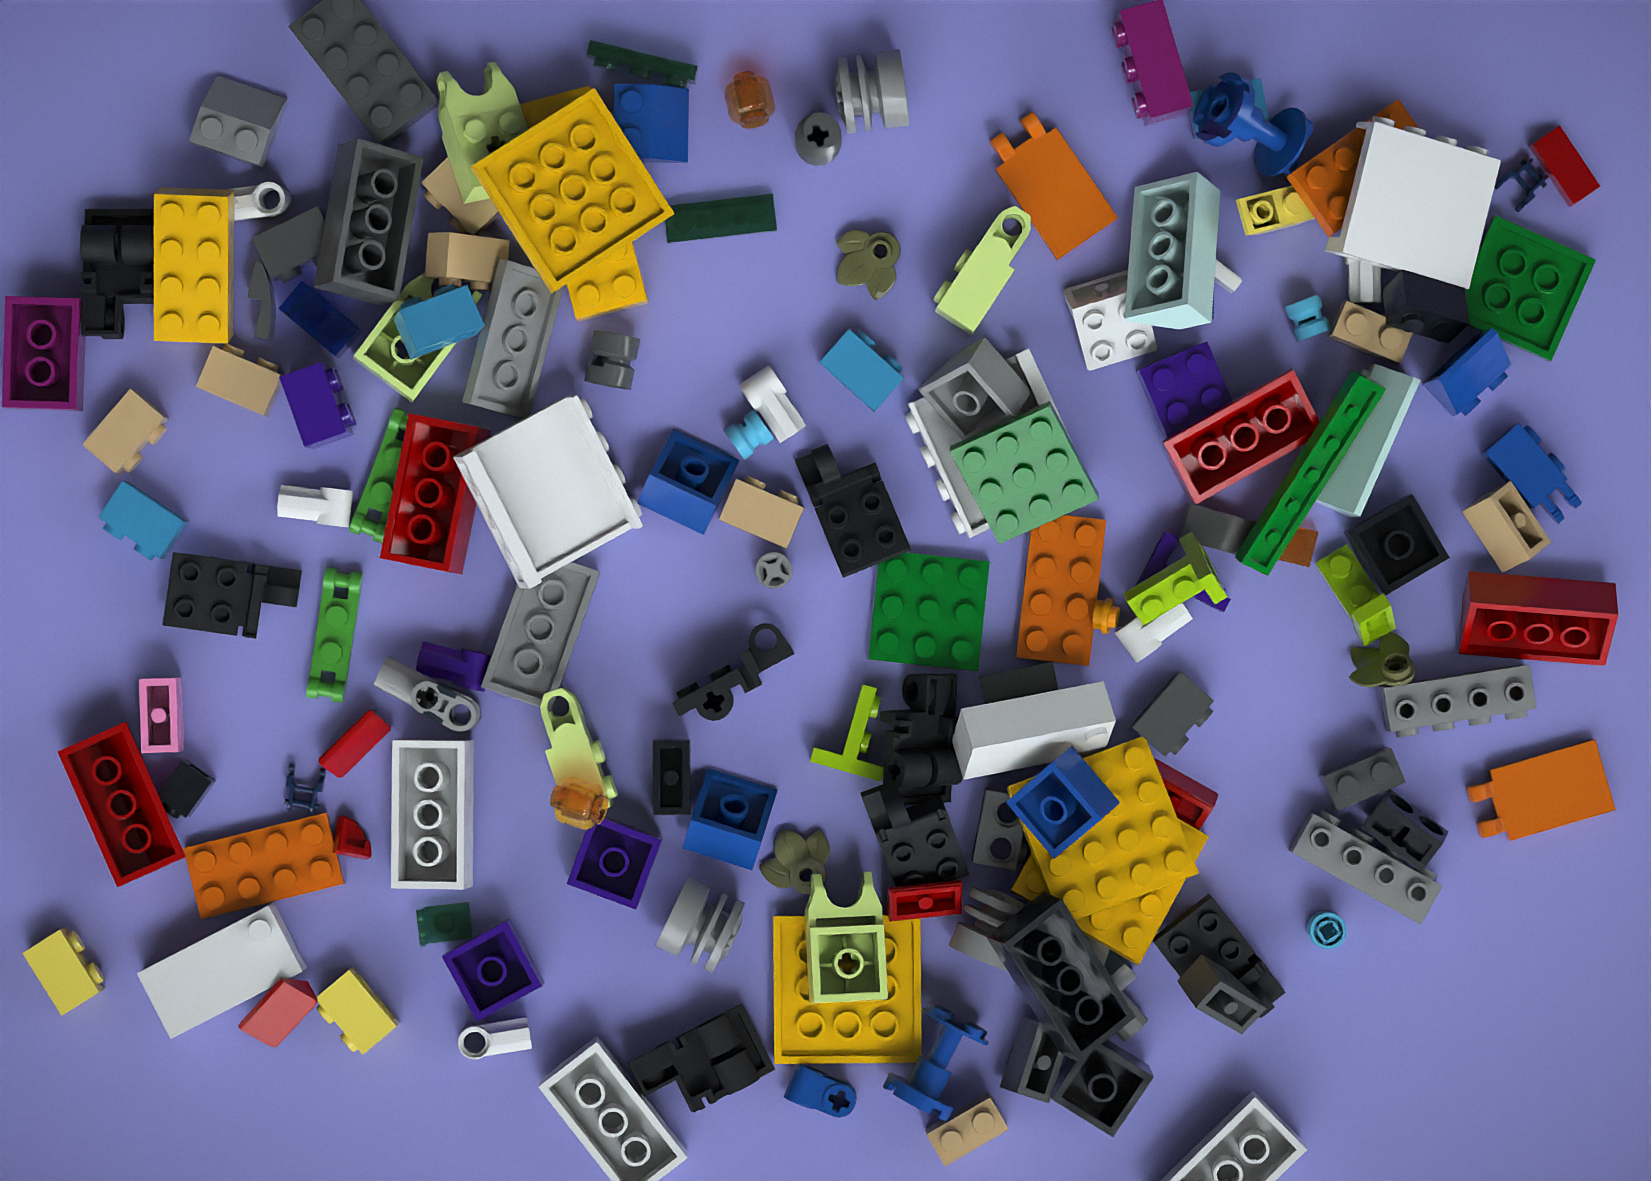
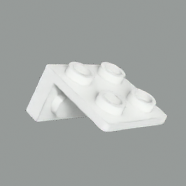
M1128 270L1063 289L1066 303L1074 319L1084 362L1089 371L1157 350L1152 325L1128 322L1124 319Z

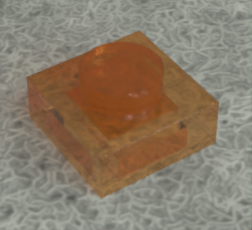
M1299 527L1278 560L1309 568L1318 532Z

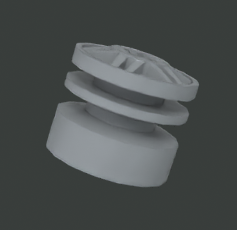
M900 49L876 52L873 70L866 69L861 54L856 55L857 72L850 73L848 71L847 57H837L838 65L834 78L839 115L846 127L847 134L856 133L854 116L863 115L865 132L871 131L872 114L880 113L885 129L909 126Z
M688 876L656 943V947L678 956L686 944L689 943L694 946L690 963L696 965L704 950L710 953L704 969L713 973L715 967L727 956L739 931L745 903L736 899L730 913H727L722 908L728 895L723 893L712 906L706 903L710 886Z
M972 887L969 896L983 902L982 908L965 904L963 909L977 920L975 925L958 922L949 946L975 959L1007 971L986 936L1026 906L1027 903L994 889L984 890Z

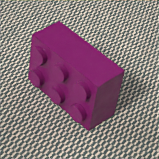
M1155 0L1119 11L1114 20L1115 22H1113V27H1111V33L1116 48L1122 47L1125 58H1123L1124 62H1121V67L1126 83L1133 82L1135 94L1131 101L1136 118H1143L1144 124L1147 126L1188 114L1194 105L1163 0Z
M5 296L3 408L83 411L86 336L81 335L82 299Z

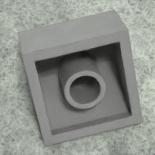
M217 75L200 106L189 142L206 150L265 169L288 99Z
M985 337L960 350L918 389L962 440L1015 417L1031 393L1029 387Z

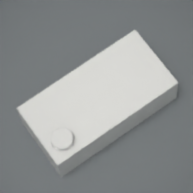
M1104 681L963 708L959 714L952 743L963 780L1051 763L1071 746L1080 756L1104 751L1116 719Z
M392 740L391 888L464 890L473 887L474 740Z
M272 903L138 972L137 975L170 1039L273 987L280 978L289 979L307 969V966L275 904Z
M598 1036L594 1037L539 1080L538 1088L611 1181H659L688 1158L687 1149L647 1098L643 1096L640 1089Z
M1252 1091L1160 1181H1276L1307 1151V1148L1296 1133Z

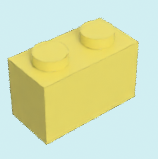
M66 927L22 953L61 1016L105 989L101 983L105 980L101 970L94 962L88 963L81 952L85 949L82 940L74 930L69 932Z
M353 967L317 996L319 1005L316 1009L329 1024L335 1021L343 1031L340 1035L343 1042L351 1051L355 1052L358 1049L362 1055L400 1023Z

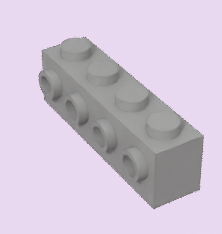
M1527 664L1409 682L1401 686L1379 687L1386 731H1396V737L1419 734L1418 727L1432 725L1433 732L1454 729L1455 721L1468 720L1469 726L1491 723L1490 716L1505 714L1506 720L1528 717L1527 710L1537 709L1530 665Z
M1321 810L1319 816L1309 812L1289 851L1421 925L1443 887L1434 881L1437 874L1426 868L1422 872L1417 868L1415 870L1402 863L1404 860L1387 846L1383 852L1372 847L1370 844L1373 838L1355 828L1351 834L1338 828L1341 820Z

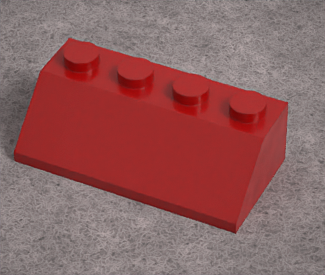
M1291 368L1164 439L1162 442L1169 463L1183 490L1195 504H1198L1307 443L1320 421L1297 375Z
M411 413L408 414L380 553L381 559L463 574L477 503L453 456L489 438L491 430Z
M1468 571L1462 600L1459 654L1605 666L1619 615L1616 583Z
M123 722L57 751L117 887L186 857L127 722Z

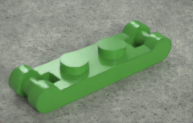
M395 408L391 415L388 428L349 527V532L360 535L361 532L373 536V541L381 544L383 543L403 441L397 440L400 429H406L408 419L406 411ZM370 508L383 513L379 523L367 519Z
M326 567L310 676L306 691L307 698L318 699L319 696L332 698V702H344L363 583V572L352 571L351 574L338 572V568ZM336 587L348 588V598H335ZM323 670L336 672L334 683L322 681Z

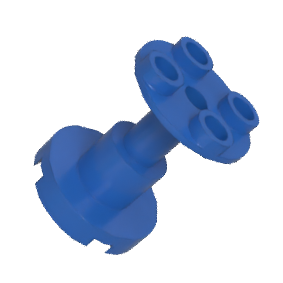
M1234 72L1222 74L1218 77L1223 80L1216 87L1209 85L1204 90L1197 102L1193 115V123L1198 125L1199 131L1195 132L1199 139L1215 147L1223 146L1234 138L1243 142L1254 139L1257 141L1255 165L1261 174L1273 177L1282 172L1289 175L1295 171L1299 164V155L1305 146L1306 140L1313 132V122L1306 118L1303 111L1293 107L1286 108L1276 114L1269 122L1264 120L1263 111L1254 105L1255 90L1251 82Z
M931 1004L929 1009L923 1007L922 1012L943 1024V1027L927 1058L919 1055L907 1079L889 1073L882 1087L890 1091L895 1090L893 1095L928 1114L932 1110L936 1111L939 1119L948 1121L955 1107L940 1097L952 1074L946 1067L963 1035L983 1045H988L989 1041L985 1039L988 1031L969 1021L968 1023L963 1022L961 1025L953 1020L956 1015L955 1013L940 1005Z

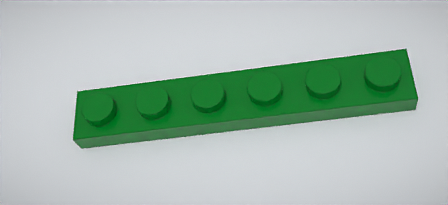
M1352 370L1235 555V558L1240 563L1267 576L1270 574L1386 391V388L1378 382Z

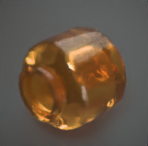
M752 71L736 74L733 77L734 81L730 82L724 90L729 118L744 129H754L767 124L776 108L770 82L767 78L755 75Z
M574 776L567 778L561 786L556 785L550 798V806L554 807L555 818L562 824L582 830H588L595 824H601L606 815L609 802L608 797L604 795L602 786L598 783Z

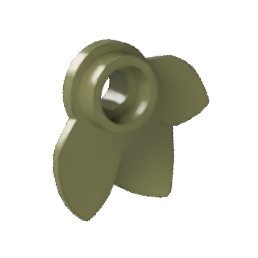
M858 229L843 234L836 241L841 251L846 254L838 267L837 282L850 287L866 284L874 300L882 298L890 291L896 281L894 264L898 261L901 254L898 239L891 233L883 231L871 235ZM878 244H883L887 247L888 253L886 257L877 255L876 246Z
M1389 632L1382 637L1379 649L1356 647L1350 649L1351 660L1356 670L1351 673L1349 679L1359 686L1376 687L1382 684L1401 686L1409 683L1415 676V665L1409 658V644L1393 632Z
M779 829L774 839V853L776 857L761 863L759 866L764 878L777 888L793 887L801 894L810 895L811 880L803 882L801 875L805 870L810 869L813 871V874H821L823 886L825 885L827 875L824 865L830 856L829 842L821 831L814 832L805 840L801 835L792 830Z

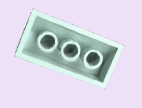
M1193 172L1137 186L1134 189L1124 317L1128 322L1180 330L1211 323L1220 190L1200 173Z
M1377 364L1370 366L1369 371L1363 369L1360 374L1378 382L1386 388V391L1315 501L1351 518L1361 516L1421 381L1415 377Z

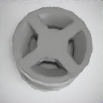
M769 552L763 555L758 560L755 568L758 581L763 586L771 589L786 585L792 575V566L789 559L777 552Z

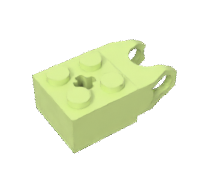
M496 62L487 63V68L483 70L484 94L480 96H473L464 92L448 71L440 72L436 79L439 97L438 119L443 132L441 137L463 204L490 198L470 167L528 130L515 88L502 74Z
M1016 206L1003 210L992 223L973 252L969 249L965 250L953 269L959 274L953 283L946 279L933 301L938 303L935 309L937 314L972 336L1015 270L1009 264L1031 230V216ZM1007 219H1015L1021 224L1022 232L1017 236L1007 235L1002 228V223Z
M425 273L406 285L400 293L399 300L393 302L353 356V360L411 403L456 345V343L412 360L407 356L405 359L397 356L399 350L395 345L398 342L402 345L404 343L393 319L401 309L400 305L416 297H421L422 301L433 298L431 286L435 278L425 277ZM477 290L472 295L475 304L483 296Z
M566 687L545 693L540 708L552 746L545 750L568 821L611 807L614 804L613 798L617 797L618 792L612 775H604L601 763L605 762L606 756L600 739L593 741L578 698ZM562 696L567 699L569 711L565 716H557L552 711H548L547 705L552 697Z
M872 872L861 873L858 897L854 904L846 908L838 907L831 903L822 884L821 874H812L811 893L804 911L809 1004L888 999L882 905L874 890ZM842 954H847L848 960L855 962V968L849 969V975L844 974V970L838 967V960H842Z

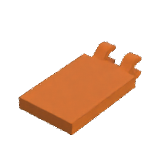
M1031 112L1019 121L1030 139L1013 149L1002 132L990 140L989 143L1003 162L1002 165L995 169L996 173L1022 211L1031 216V224L1055 259L1059 260L1117 220L1118 217L1058 129L1055 127L1046 133L1035 113Z
M1595 739L1489 769L1490 781L1466 787L1470 802L1473 801L1474 803L1492 798L1497 817L1476 823L1479 835L1483 838L1505 831L1508 841H1512L1616 810Z

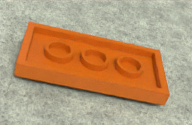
M1399 99L1374 115L1395 121L1394 127L1404 130L1405 126L1419 128ZM1373 117L1366 122H1372ZM1358 127L1286 177L1328 237L1342 229L1366 134V130Z
M1063 515L1030 530L1016 649L1017 658L1089 666L1094 630L1093 613L1098 596L1106 520Z
M328 812L184 847L183 850L186 855L185 858L200 919L345 884L339 856L332 853L334 835Z

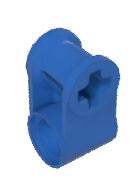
M796 1064L784 1094L785 1099L809 1109H816L838 1118L850 1114L857 1100L856 1091L851 1085L804 1064ZM839 1090L846 1092L845 1099L850 1101V1104H843L838 1109L834 1107V1100L830 1098V1094L837 1095Z

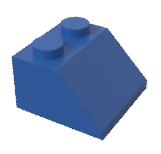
M614 84L613 118L640 160L649 163H688L689 89L654 84Z
M673 429L647 478L637 503L704 535L740 460Z
M1072 746L1006 801L1009 807L1054 859L1120 803Z
M707 768L682 849L753 871L778 790Z

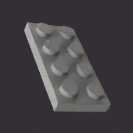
M499 259L483 320L485 326L480 331L462 400L463 403L520 419L530 415L563 287L551 294L535 268Z
M570 562L541 578L542 583L531 589L519 588L517 584L481 688L539 708L545 693L560 689L600 572ZM557 696L549 700L547 705L548 711H552Z

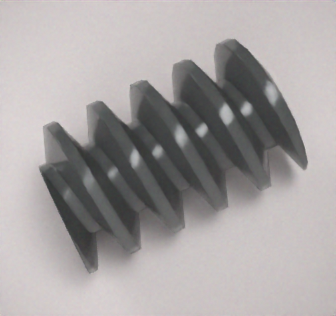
M822 112L812 113L798 124L795 131V147L799 157L806 163L814 166L825 165L833 161L839 154L842 141L841 128L832 116ZM814 133H819L821 138H825L823 146L817 147L816 142L812 141Z

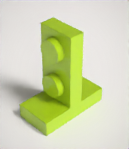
M1192 531L1179 539L1186 553L1185 557L1123 593L1127 603L1143 626L1204 589L1214 604L1228 597L1207 553Z
M1348 544L1316 562L1317 569L1354 624L1357 636L1364 647L1396 629L1391 604L1384 593L1379 594Z
M862 684L843 753L840 754L814 746L810 762L881 782L884 766L857 759L859 752L866 754L871 737V732L865 731L869 717L876 718L882 697L875 695L876 687Z

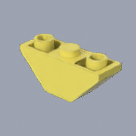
M1292 185L1236 200L1246 236L1264 234L1315 219Z

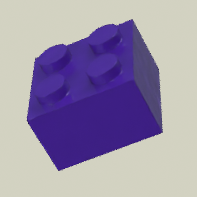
M1207 341L1136 371L1164 439L1232 402Z
M319 362L279 377L304 447L313 450L354 435L351 426L357 425L350 404L342 403L339 392L344 390V386L337 369L334 370L333 367L330 368L329 365Z
M593 813L567 884L636 910L663 838L598 813Z
M510 918L441 956L476 1021L533 992L545 983Z

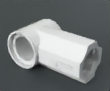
M264 182L256 186L229 189L234 190V221L264 217L279 218L284 216L291 207L292 199L290 193L286 188L274 182ZM276 190L280 195V202L277 207L269 210L265 207L264 198L267 193Z
M1344 257L1345 264L1348 265L1349 302L1354 304L1381 303V268Z
M769 365L738 385L755 412L759 411L779 443H782L806 427L803 422L804 420L785 395L787 391Z
M281 485L278 495L277 516L316 521V524L349 528L353 491L320 487V490L300 486Z
M1181 603L1144 626L1138 617H1135L1114 634L1135 663L1159 648L1163 644L1162 641L1193 618L1184 604Z
M521 1017L468 1025L461 1031L458 1038L459 1050L469 1059H480L484 1056L532 1049L528 1018ZM468 1033H481L486 1041L485 1046L479 1051L469 1050L464 1043L465 1036Z

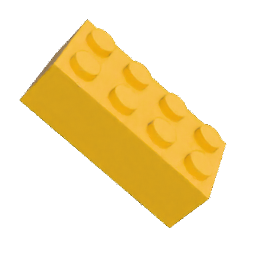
M160 187L154 193V341L228 344L234 335V190Z

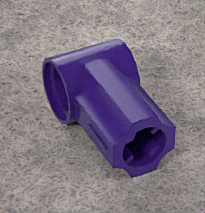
M423 641L417 659L416 671L427 676L453 681L454 685L485 692L481 685L492 656L464 648L460 651Z

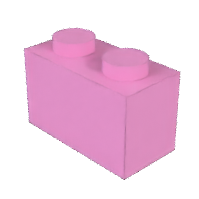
M182 677L139 679L141 753L185 751Z

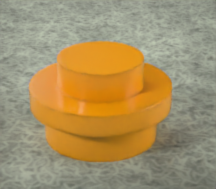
M1109 597L1105 601L1097 600L1093 613V628L1099 629L1102 634L1108 635L1111 628H1117L1120 618V607L1115 606L1114 598Z

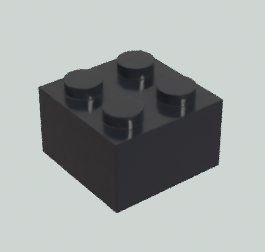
M1413 494L1402 497L1343 532L1380 595L1383 593L1388 595L1450 558Z
M1107 1040L1080 1062L1069 1057L1060 1068L1051 1099L1106 1134L1114 1137L1154 1076L1148 1064L1110 1040Z

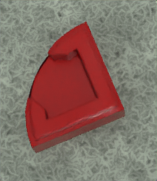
M344 815L337 817L332 853L365 860L370 859L372 856L371 843L369 839H366L357 823Z

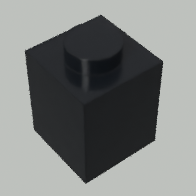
M185 759L181 760L158 794L168 814L176 819L181 815L188 818L194 813L216 780Z

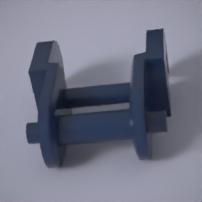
M1532 158L1527 162L1523 159L1520 162L1521 168L1515 173L1510 170L1494 186L1497 190L1510 178L1515 179L1526 190L1527 197L1514 209L1517 213L1536 197L1533 192L1540 185L1543 188L1547 185L1545 180L1549 176L1545 175L1542 177L1530 165L1533 162ZM1524 170L1537 182L1531 188L1519 176Z
M290 763L286 786L291 788L289 799L285 798L284 804H288L287 811H291L294 806L310 809V815H313L315 809L319 810L320 804H316L318 792H323L326 769L321 768L317 787L309 788L293 783L296 764ZM295 791L312 793L311 801L294 799Z

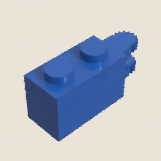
M1520 423L1514 424L1480 454L1506 483L1509 481L1513 483L1529 509L1540 505L1559 524L1565 517L1562 511L1548 498L1553 491L1557 489L1564 500L1575 509L1582 502L1565 482L1567 477L1562 473L1566 469L1563 463L1553 453L1547 455L1538 445L1541 439L1529 425L1522 427Z

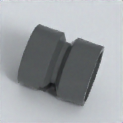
M594 330L590 351L595 356L594 359L589 360L587 363L584 381L631 390L635 370L630 366V362L637 359L640 339Z

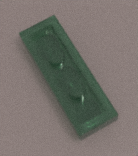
M590 40L587 50L588 59L594 60L593 66L614 71L615 66L630 69L629 75L650 80L651 74L665 77V84L678 88H686L687 83L696 84L699 70L698 66L592 40Z
M773 194L670 205L675 214L665 220L668 244L777 231Z

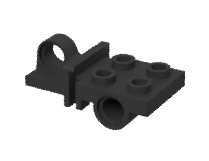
M85 209L84 225H82L80 233V251L83 261L81 279L84 284L91 285L80 286L82 292L81 335L101 336L103 339H123L125 332L123 304H154V285H148L154 284V209Z
M828 444L813 449L811 454L795 460L813 507H817L815 508L816 514L843 578L911 551L884 482H878L882 479L876 462L841 476Z
M173 552L162 625L237 636L238 626H243L242 636L256 639L261 602L297 607L302 570L253 563L251 573H246L248 565L246 562Z
M767 623L756 626L749 637V649L739 654L744 665L732 670L728 664L711 673L709 677L712 682L699 688L697 682L676 692L679 699L672 704L678 715L681 716L696 708L698 713L707 720L717 721L726 717L734 703L731 688L740 684L746 694L762 685L758 676L759 673L794 655L791 646L780 630L774 625ZM769 629L775 633L777 643L772 650L762 651L756 646L755 636L760 630ZM712 691L715 696L723 695L724 701L720 704L722 710L715 711L714 708L708 709L705 706V702L708 700V692Z
M909 674L903 681L902 695L910 709L880 712L881 722L894 725V730H886L883 784L895 780L904 805L919 804L926 801L927 798L940 794L943 803L951 802L952 785H957L963 780L952 743L955 731L953 724H957L959 718L955 717L957 674Z
M895 780L860 793L896 887L954 881L970 875L940 794L927 798L922 803L905 808Z
M1207 894L1165 927L1152 940L1180 977L1201 954L1227 969L1266 1006L1267 1009L1259 1016L1260 1019L1275 1007L1272 1003L1286 993L1210 894Z
M739 1004L675 1037L680 1047L676 1048L673 1041H666L648 1053L627 1063L643 1096H647L676 1081L691 1112L706 1108L701 1099L703 1097L706 1098L709 1104H713L724 1096L736 1093L755 1083L760 1077L776 1070L743 1004Z

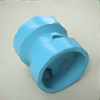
M1319 295L1285 307L1288 318L1292 319L1295 323L1294 334L1297 342L1332 329L1328 318L1322 315L1321 307L1323 304Z
M754 409L744 415L745 423L732 424L723 430L744 460L754 453V449L760 444L767 445L774 440V437Z
M1328 910L1315 912L1309 917L1306 924L1308 938L1323 949L1338 947L1344 942L1347 928L1345 922L1340 916Z

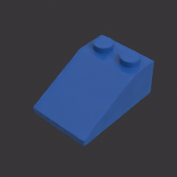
M1490 328L1473 336L1422 384L1451 416L1458 415L1460 412L1464 416L1469 414L1481 402L1477 397L1487 387L1493 391L1508 377L1504 371L1511 363L1498 333L1493 328Z

